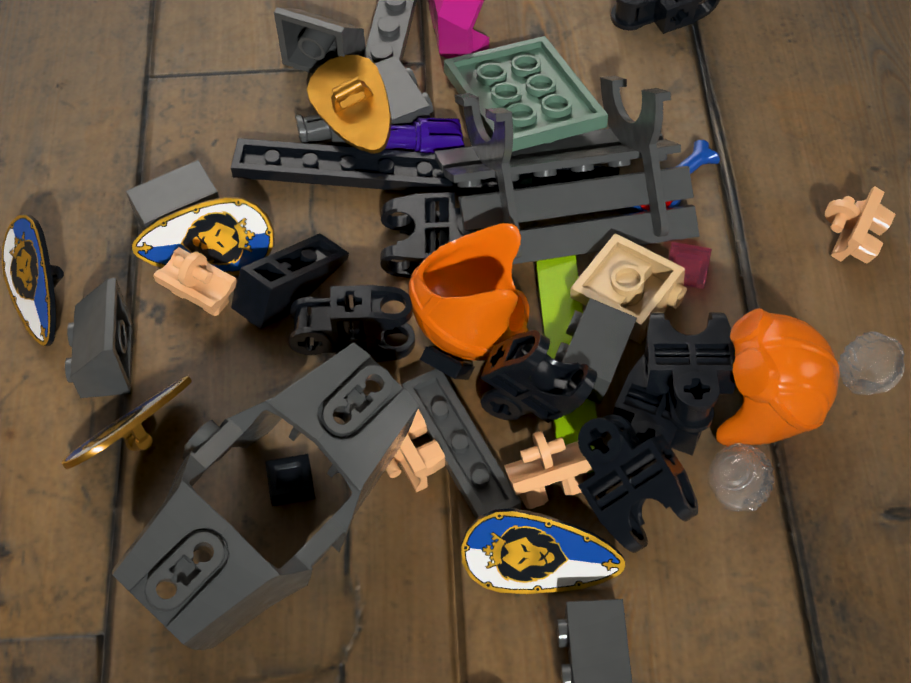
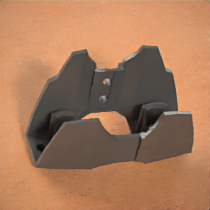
M355 343L340 351L275 397L225 419L220 426L213 420L205 423L186 443L182 457L184 461L175 476L165 502L113 568L112 575L183 645L193 650L214 648L277 602L308 586L313 570L312 567L332 546L340 552L354 515L399 450L410 430L419 404L406 388H403L392 378L388 370L381 367L370 357V354ZM367 380L377 382L381 389L379 392L371 391L368 396L363 392ZM333 417L341 418L345 424L337 423ZM281 419H284L293 426L289 438L295 441L302 433L313 441L332 463L327 474L332 478L335 474L340 473L352 494L341 508L281 568H276L267 562L220 514L204 501L192 486L231 447L247 448L267 435ZM205 550L210 554L211 559L207 562L195 564L192 560L194 557L193 552ZM170 582L176 588L175 595L169 599L159 597L156 592L158 584Z

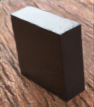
M426 346L420 358L421 361L454 379L469 380L475 368L473 363L468 360L452 356L437 346Z
M309 454L265 461L272 506L316 499Z

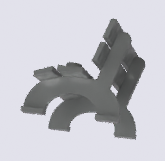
M615 75L600 77L603 107L608 114V125L610 128L595 130L513 152V119L511 111L502 107L486 109V118L494 121V132L492 138H490L482 122L479 97L471 93L455 95V102L464 107L467 131L472 146L434 151L435 159L444 176L453 183H457L458 187L481 185V179L495 178L499 186V192L458 197L463 229L485 228L502 223L514 224L519 229L520 222L650 205V211L519 229L521 243L512 264L599 252L615 233L638 245L700 237L694 205L666 208L665 202L694 198L688 166L660 169L659 161L667 160V154L681 152L680 144L663 139L661 134L663 101L671 100V92L659 88L643 89L641 112L638 119L634 121L627 114L620 95V87H627V79ZM643 158L644 172L513 190L512 181L519 180V174L533 172L535 177H549L556 175L557 169L571 167L573 172H586L594 170V164L607 162L610 167H623L631 165V159Z

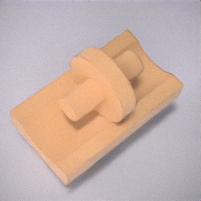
M874 186L866 200L855 203L854 198L845 196L843 200L838 199L829 202L825 210V217L832 224L831 230L833 232H841L831 254L832 257L841 262L849 255H852L868 264L878 256L883 243L869 234L868 230L873 231L879 236L882 235L891 226L896 215L880 204L885 193L884 191Z
M180 247L174 251L169 262L153 275L155 282L171 290L173 294L180 298H185L202 307L204 311L213 316L219 315L229 303V295L237 285V278L209 264L203 254L199 252L189 253Z
M419 409L416 412L410 430L386 469L389 477L395 478L401 474L398 463H400L416 493L428 487L427 476L445 466L444 452L436 440L415 448L411 441L427 434V425Z
M542 431L532 434L535 446L520 451L522 460L504 465L507 478L515 495L521 497L527 509L545 505L549 501L545 486L559 481L565 495L581 493L578 485L586 481L587 472L593 470L581 453L578 441L565 445L561 437L546 442Z

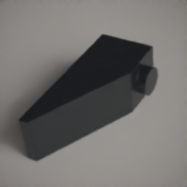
M319 233L241 267L231 308L260 329L277 322L290 314L291 304L294 301L312 294L347 261L349 252Z

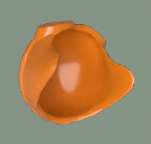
M502 223L460 237L457 240L440 246L414 269L408 284L414 317L425 336L442 351L466 360H488L493 346L516 334L529 331L527 329L529 304L524 293L515 288L512 278V263L521 243V234L517 226Z
M760 308L745 314L736 321L730 333V338L735 348L733 376L738 391L743 395V403L735 415L728 418L718 427L716 431L717 442L725 446L770 444L820 427L835 401L840 376L839 364L831 346L814 327L797 318L769 313Z

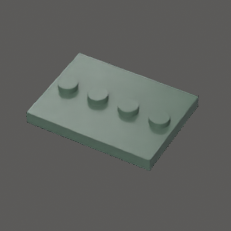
M546 36L444 60V73L459 94L471 93L479 97L482 122L490 138H492L494 132V121L486 118V109L502 107L512 112V152L607 127L608 114Z

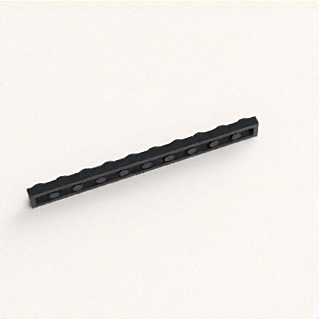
M238 138L231 164L233 178L421 193L455 192V195L459 196L499 192L498 182L495 178L481 179V185L475 187H458L457 183H453L444 176L435 159V153L385 149L379 153H369L355 147ZM594 166V170L573 172L571 167L557 169V174L549 177H535L533 172L519 174V180L512 181L513 190L619 175L620 168Z

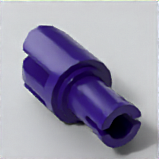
M417 118L413 125H391V133L385 149L404 148L412 149L413 152L435 153L434 151L465 147L460 120L457 118Z

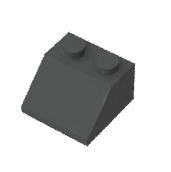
M277 7L274 11L283 65L313 74L318 67L330 59L339 56L345 57V55L364 56L366 49L364 29L299 9Z
M109 278L75 305L74 322L68 323L67 327L68 342L70 347H72V357L65 360V374L68 383H74L80 398L131 394L133 322L117 279Z

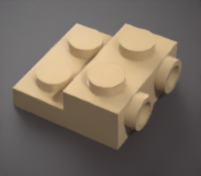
M615 233L570 288V298L587 306L589 299L592 298L636 317L637 319L629 338L641 344L647 336L650 313H664L669 306L676 309L682 303L687 291V287L683 286L685 268Z

